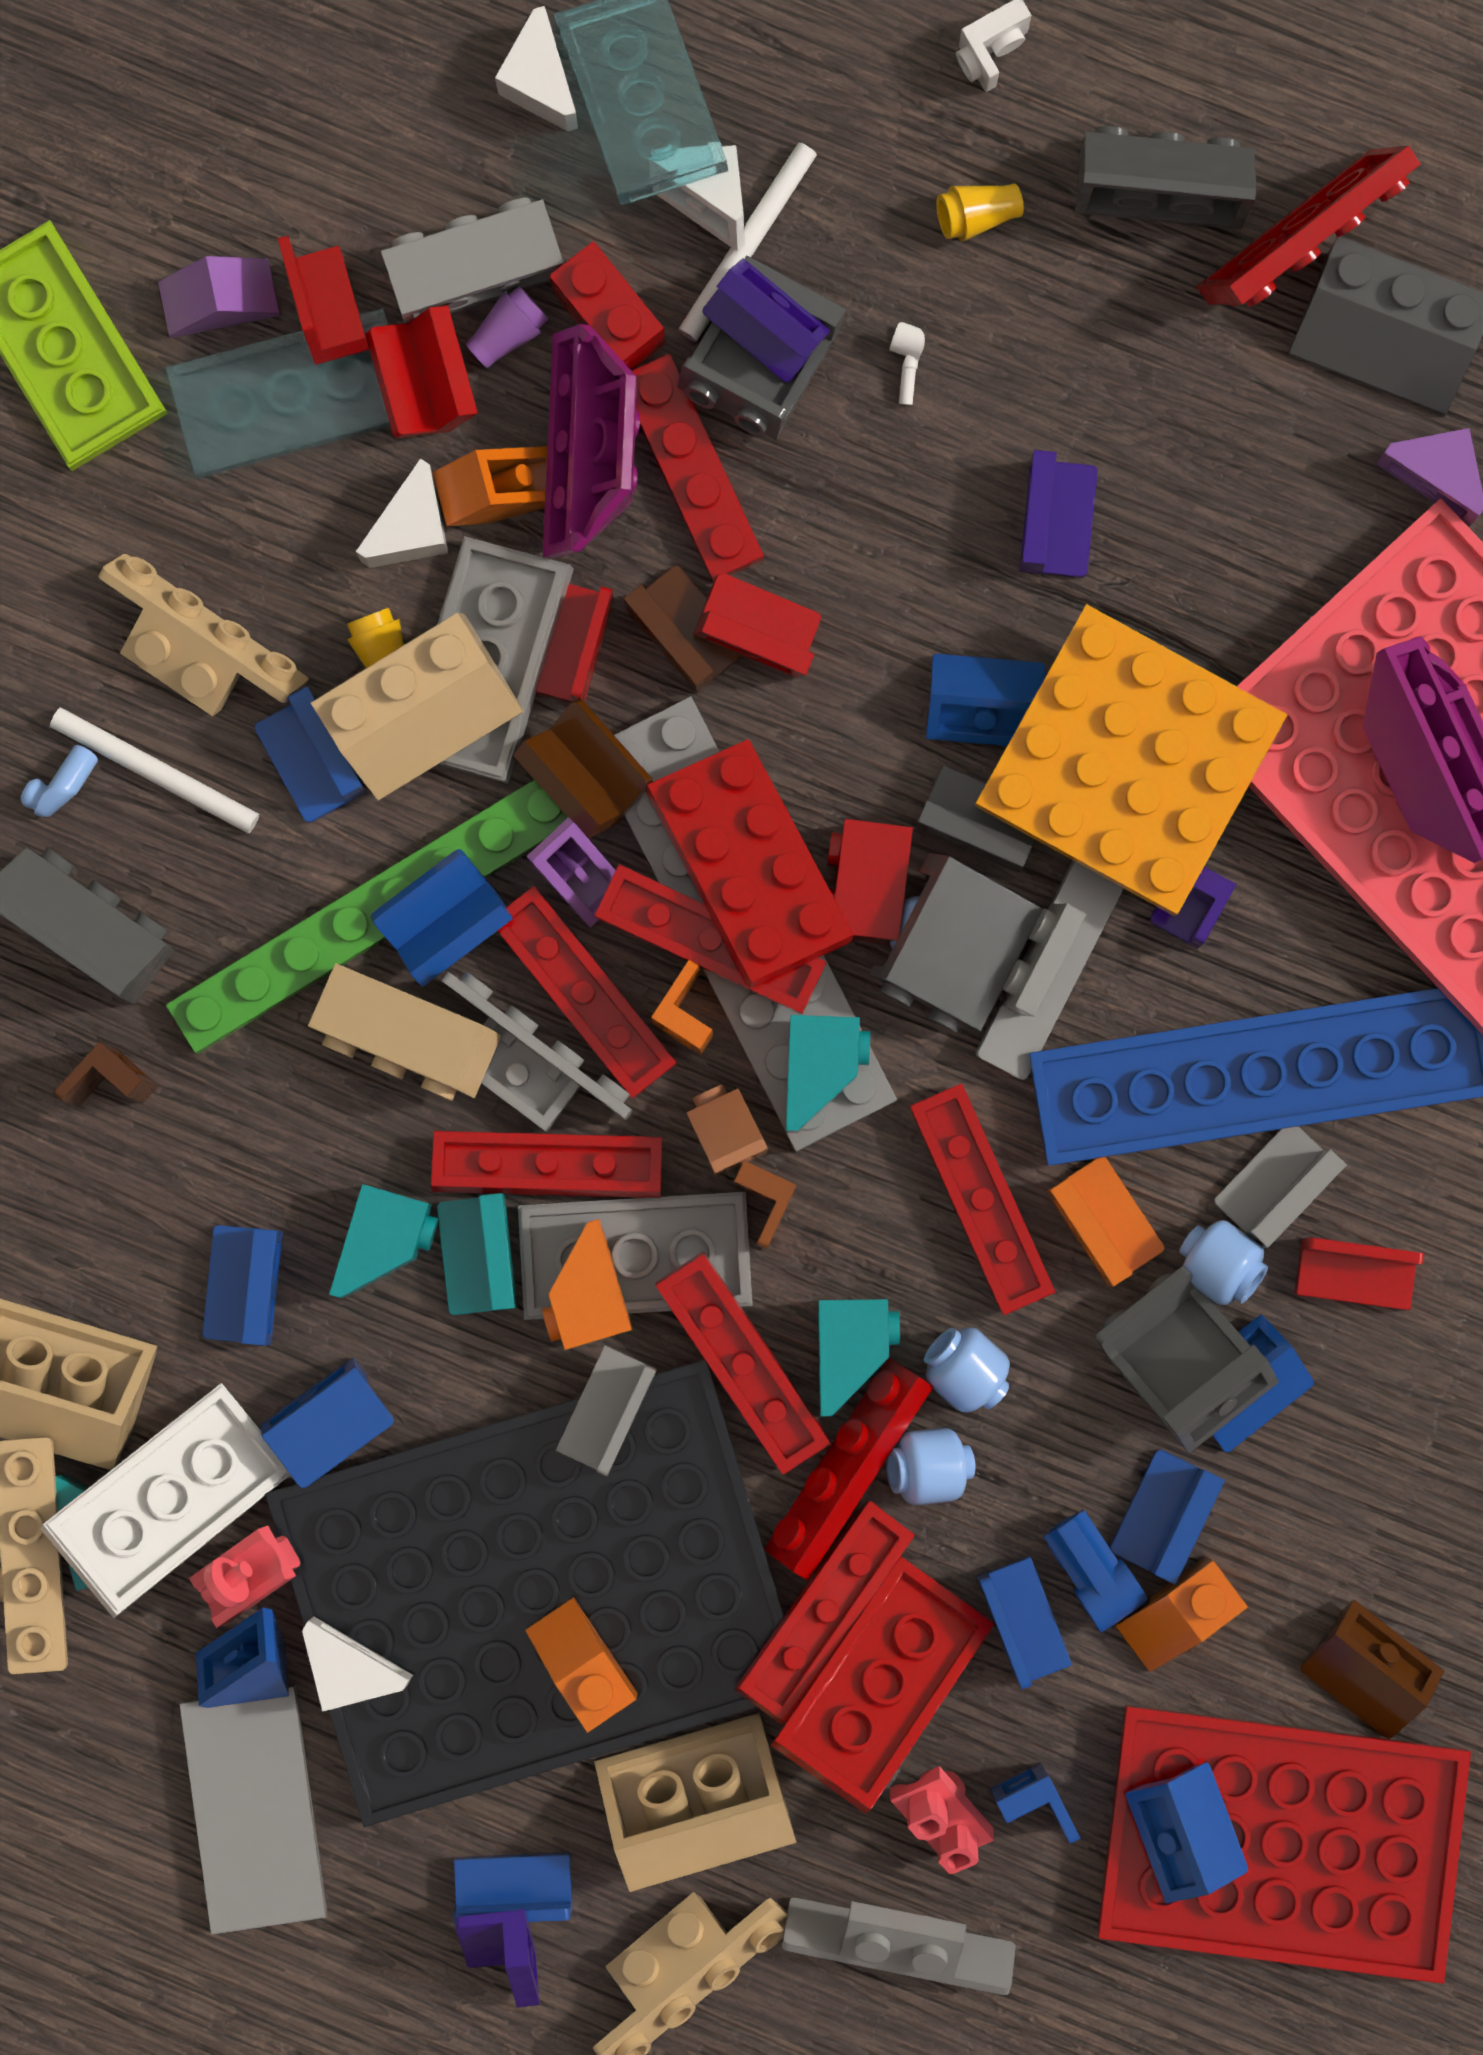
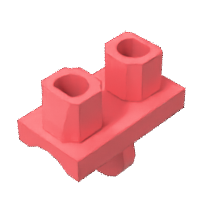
M269 1526L257 1529L192 1575L189 1580L193 1587L201 1593L204 1601L208 1603L211 1610V1620L215 1627L219 1628L227 1625L294 1578L296 1575L293 1570L300 1566V1560L287 1537L280 1536L275 1538Z
M938 1766L923 1773L915 1783L908 1785L897 1784L890 1787V1801L907 1819L908 1829L918 1840H926L938 1854L939 1864L948 1874H955L978 1863V1847L994 1841V1828L965 1796V1784L954 1772L943 1771Z

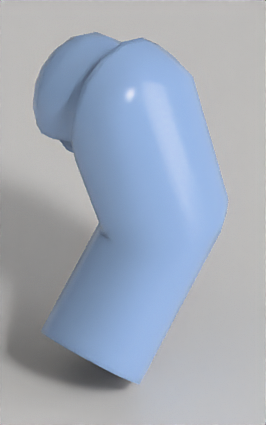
M74 745L49 785H46L40 779H33L28 782L20 797L22 805L33 809L35 816H52L79 792L98 762L95 754L83 746Z

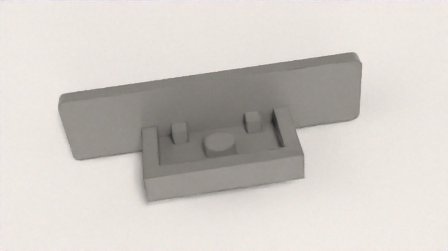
M1072 861L1048 910H1042L1029 936L1032 942L1022 961L1020 959L1016 961L1003 986V990L1006 993L976 1050V1056L979 1059L1019 1080L1028 1078L1031 1072L1029 1053L1042 1050L1124 888Z
M465 971L460 979L447 972L441 980L447 987L489 1017L483 1024L484 1026L502 1035L481 1083L545 1132L549 1130L580 1087L624 1120H627L632 1114V1109L624 1104L630 1095L628 1092L604 1074H602L597 1082L593 1081L578 1069L584 1059L558 1040L549 1048L532 1035L538 1028V1025L512 1005L505 1014L487 1001L493 991L467 971Z
M795 1897L790 1899L782 1948L785 1951L1000 1995H1008L1010 1992L1016 1945L1011 1941L967 1933V1924L854 1901L851 1902L849 1909Z

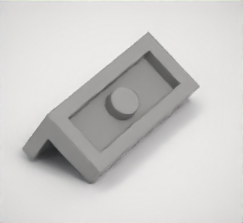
M1300 1127L1280 1129L1214 1198V1204L1244 1233L1259 1242L1263 1248H1268L1347 1164L1331 1149L1324 1151Z
M605 1345L556 1451L596 1469L597 1473L607 1477L657 1369Z

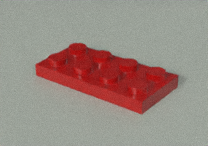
M1409 145L1370 149L1196 286L1209 305H1230L1231 307L1243 305L1244 303L1248 307L1256 305L1277 288L1273 280L1290 268L1293 272H1296L1315 260L1321 254L1318 245L1333 233L1337 237L1343 236L1357 227L1366 218L1362 210L1379 198L1381 202H1385L1404 190L1410 183L1406 176L1420 166L1421 163Z
M749 739L647 784L646 794L749 989L852 941L854 936Z
M900 1556L773 1740L771 1746L867 1814L994 1626V1623Z

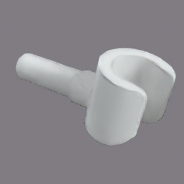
M900 322L897 325L889 351L906 356L902 365L899 404L913 405L916 369H918V361L924 348L925 337L920 328L904 322Z

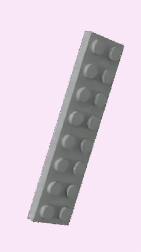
M692 697L614 735L652 777L653 782L720 752ZM645 791L627 812L625 818L658 883L704 904ZM824 955L818 957V958H820V959L826 961ZM827 963L802 1015L855 1017ZM703 969L786 1132L790 1015L801 1014ZM871 1047L869 1066L858 1065V1076L798 1133H786L795 1152L897 1101Z

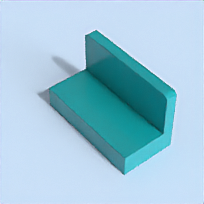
M505 1194L482 1195L478 1198L440 1202L437 1206L450 1314L461 1315L518 1308Z

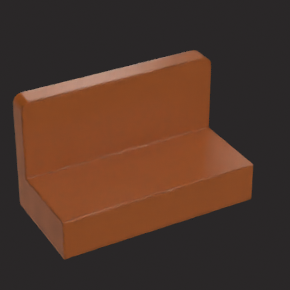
M744 1160L734 1185L775 1203L756 1244L761 1248L767 1249L797 1185Z

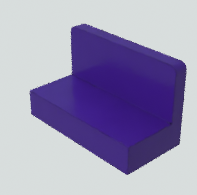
M744 258L728 270L716 286L718 288L702 310L708 319L784 382H789L794 378L831 331Z
M1034 450L1029 467L1019 572L1084 578L1088 572L1098 470L1093 465L1056 462L1057 452Z
M525 1909L456 1917V1932L467 1967L476 1968L505 1964L517 2008L540 2005L536 1948Z

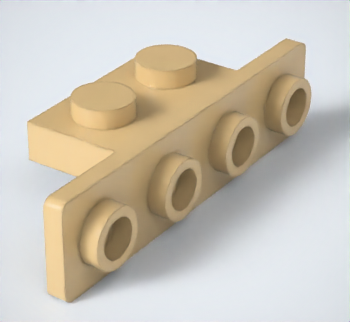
M122 554L103 566L98 576L99 579L143 608L120 654L212 717L222 710L240 675L282 703L289 701L288 696L303 689L307 684L308 677L297 670L296 665L291 659L278 652H270L251 639L244 627L233 621L223 620L204 607L202 600L197 595L188 590L176 588L157 575L155 568L147 561Z
M50 1437L0 1441V1602H4L8 1671L11 1674L61 1671L68 1666L61 1554L40 1529L46 1521L58 1513L53 1440Z
M695 1892L691 1893L605 1966L636 2011L593 2047L597 2055H646L651 2048V2043L668 2028H675L686 2022L693 2015L696 2008L695 2005L713 1990H720L731 1984L738 1976L740 1967L757 1953L766 1952L779 1943L784 1935L787 1911L772 1898H769L727 1933L703 1899Z

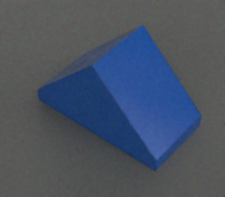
M262 1607L196 1653L199 1706L211 1708L289 1696L286 1645L272 1609Z

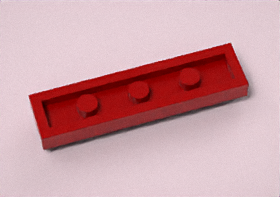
M667 354L632 370L636 375L637 382L636 409L640 415V428L712 583L720 573L733 575L763 561L764 555L696 408L693 402L685 395L684 390L677 387L680 374L671 355Z
M620 864L594 915L595 918L686 961L691 960L699 967L801 1015L827 964L826 961L816 958L749 989L705 904Z
M535 886L531 887L506 907L513 919L500 928L498 933L624 1090L630 1094L629 1096L632 1099L677 1065L676 1061Z
M963 1084L956 1085L911 1105L909 1109L1002 1316L1056 1293Z
M434 1131L431 1189L432 1192L661 1198L662 1137Z
M704 1251L656 1282V1288L782 1475L831 1444L830 1438Z
M888 1358L880 1371L870 1381L867 1391L847 1422L839 1429L836 1439L817 1468L809 1475L803 1490L790 1510L776 1526L774 1534L764 1548V1551L808 1581L934 1386Z
M864 1502L734 1690L779 1724L786 1723L915 1534L873 1502Z

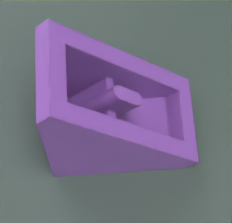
M205 256L158 281L170 338L280 316L268 259Z
M1470 428L1390 443L1376 463V465L1432 502L1436 503L1441 498L1468 526L1483 511V490Z
M568 817L527 855V859L542 878L591 928L599 920L594 915L616 870Z

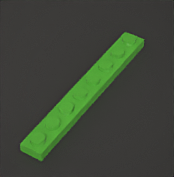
M533 780L166 1004L193 1051L196 1054H200L331 974L335 963L344 966L385 941L386 937L371 920V914L455 850L461 849L483 876L488 878L535 849L568 817L539 784Z

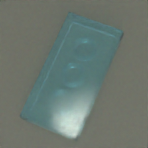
M596 0L554 14L557 28L620 206L728 171L725 154L668 0Z
M383 308L360 314L365 336L366 332L372 327L388 325ZM303 330L166 367L194 475L197 479L390 426L370 350L315 365Z

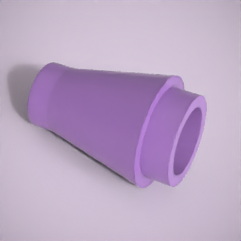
M518 286L510 294L506 291L503 292L475 334L465 345L488 369L500 358L541 335L543 332L540 328L549 320V317L521 286Z

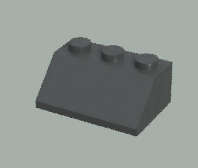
M1101 126L1096 128L1095 132L1085 131L1080 148L1074 213L1242 229L1256 196L1254 148L1241 147V143L1238 140L1224 137L1208 139L1207 144L1186 142L1183 135L1173 132H1156L1151 135V138L1129 136L1128 130L1115 126Z
M1337 237L1327 254L1288 356L1445 417L1483 335V292L1343 237Z
M26 847L0 871V915L117 996L136 1005L174 951V948L162 941L168 931L141 912L138 913L133 921L117 910L116 906L121 901V898L94 879L88 888L78 883L69 876L75 866L48 847H46L41 856Z

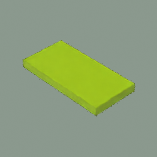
M50 220L0 250V355L71 471H74L168 414Z

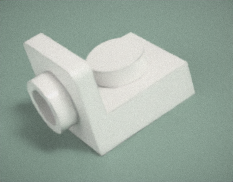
M1013 0L961 29L960 50L956 52L957 60L968 80L973 82L978 79L985 92L997 86L999 76L998 68L989 54L994 52L997 57L1006 55L1019 47L1026 39L1024 35L1028 33L1032 15L1023 0Z

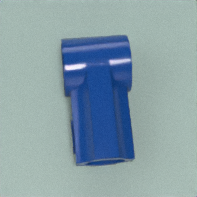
M1084 1509L1063 1520L1043 1535L1048 1548L1076 1588L1073 1589V1592L1101 1633L1149 1602L1146 1594L1121 1558L1116 1559Z

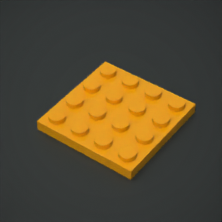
M1086 604L980 794L975 807L1176 917L1288 714Z

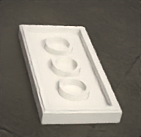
M221 1383L46 1521L40 1529L110 1615L115 1618L266 1496V1493L271 1492L290 1476V1473L262 1438L261 1430Z

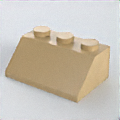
M459 612L311 702V705L342 755L377 800H381L524 712L465 614Z
M0 1299V1437L8 1440L50 1437L53 1440L54 1454L112 1470L117 1466L132 1433L156 1356L157 1346Z
M760 1713L594 1761L614 1851L629 1892L796 1843Z

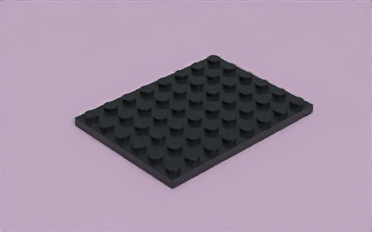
M706 1360L654 1376L607 1477L597 1473L596 1469L556 1451L580 1399L577 1398L321 1476L306 1488H301L298 1484H294L266 1493L278 1537L285 1536L288 1538L300 1560V1566L293 1570L296 1576L291 1579L304 1626L308 1620L316 1617L413 1675L403 1691L329 1710L363 1827L757 1707L734 1690V1688L784 1618V1614ZM573 1597L638 1693L636 1701L588 1733L556 1687L525 1631L528 1627Z

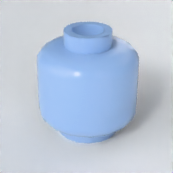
M1217 1221L1206 1230L1200 1225L1196 1226L1187 1236L1179 1250V1253L1186 1257L1183 1266L1193 1276L1191 1280L1193 1287L1219 1305H1229L1235 1300L1243 1304L1258 1288L1268 1270V1266L1262 1263L1264 1258L1263 1246L1228 1221Z
M965 1327L959 1331L956 1328L946 1330L931 1344L925 1354L924 1362L927 1364L925 1373L927 1382L934 1386L933 1390L960 1412H972L982 1406L985 1409H991L1002 1400L1009 1389V1383L1006 1381L1010 1362L1007 1355L976 1328Z
M946 1427L905 1432L886 1459L889 1485L895 1494L901 1493L903 1499L913 1506L955 1501L963 1495L967 1479H973L975 1475L973 1451L969 1445H962L958 1435Z

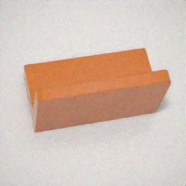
M688 960L651 1019L655 1027L701 1056L713 1038V1030L678 1008L700 975L699 966Z
M1106 1157L1093 1160L1046 1191L1108 1287L1116 1286L1131 1276L1134 1270L1164 1251L1163 1243Z

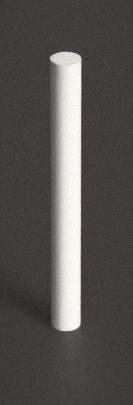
M798 142L745 224V245L738 252L733 248L729 249L678 328V331L689 340L697 342L710 322V319L703 314L702 310L718 288L716 286L738 261L742 258L745 259L746 255L752 257L817 156L816 152L807 145Z
M61 707L54 714L50 723V727L248 834L256 825L259 813Z

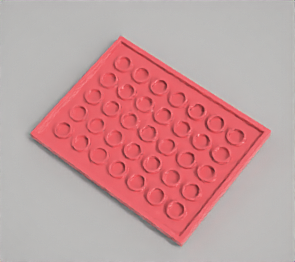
M1440 498L1237 687L1288 714L1248 787L1483 1035V860L1473 863L1410 831L1362 727L1376 653L1386 647L1420 636L1430 645V652L1444 660L1466 684L1483 721V542Z

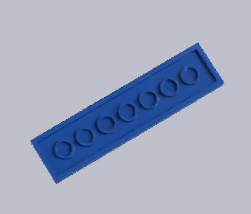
M1439 988L1029 1053L1046 1166L1483 1097V1035Z

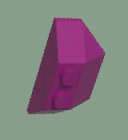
M584 324L554 333L552 339L543 558L548 559L577 553L585 548L632 504V497L638 480L637 469L634 465L635 438L640 427V415L636 409V375L591 326Z
M1421 636L1386 647L1376 653L1362 726L1372 746L1373 753L1384 772L1410 831L1473 863L1482 861V718L1466 684L1444 660L1430 652V645Z

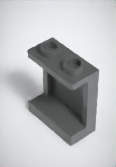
M746 255V261L831 331L794 378L789 382H784L712 322L691 358L687 357L682 365L677 387L684 390L685 395L695 404L707 409L716 407L734 417L737 425L748 433L756 436L765 434L777 440L840 332L846 309Z
M929 852L919 871L920 874L929 879L884 966L873 964L868 975L884 983L880 990V993L909 1008L914 1000L930 1008L927 1019L947 1030L957 1033L962 1025L981 1031L1043 909L949 856Z
M1182 1266L1173 1274L1168 1273L1155 1280L1149 1287L1147 1294L1129 1309H1121L1112 1314L1104 1323L1102 1330L1096 1334L1095 1339L1109 1361L1189 1454L1279 1383L1264 1355L1254 1344L1250 1346L1213 1302L1193 1287L1191 1282L1192 1274L1185 1266Z

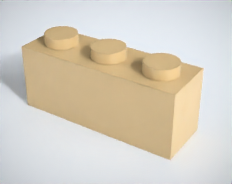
M337 963L333 967L308 1024V1027L325 1034L322 1046L350 1058H353L356 1050L360 1049L375 1056L371 1064L372 1067L399 1079H403L406 1070L425 1077L421 1088L453 1101L456 1091L475 1098L502 1037L499 1033L482 1024Z

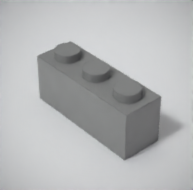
M529 198L515 199L501 205L498 208L499 213L477 220L475 215L462 216L446 223L444 226L445 231L426 237L421 232H414L394 239L391 242L392 248L382 250L381 253L404 323H409L429 307L449 306L450 314L499 299L504 291L510 294L518 286L527 290L549 283V275L562 266L564 262L543 199L532 203Z

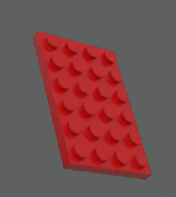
M1125 1705L1097 1936L1099 1939L1444 1984L1471 1751L1454 1747ZM1208 1763L1212 1769L1246 1860L1248 1871L1209 1895L1166 1904L1125 1793L1140 1785L1173 1778L1195 1765Z

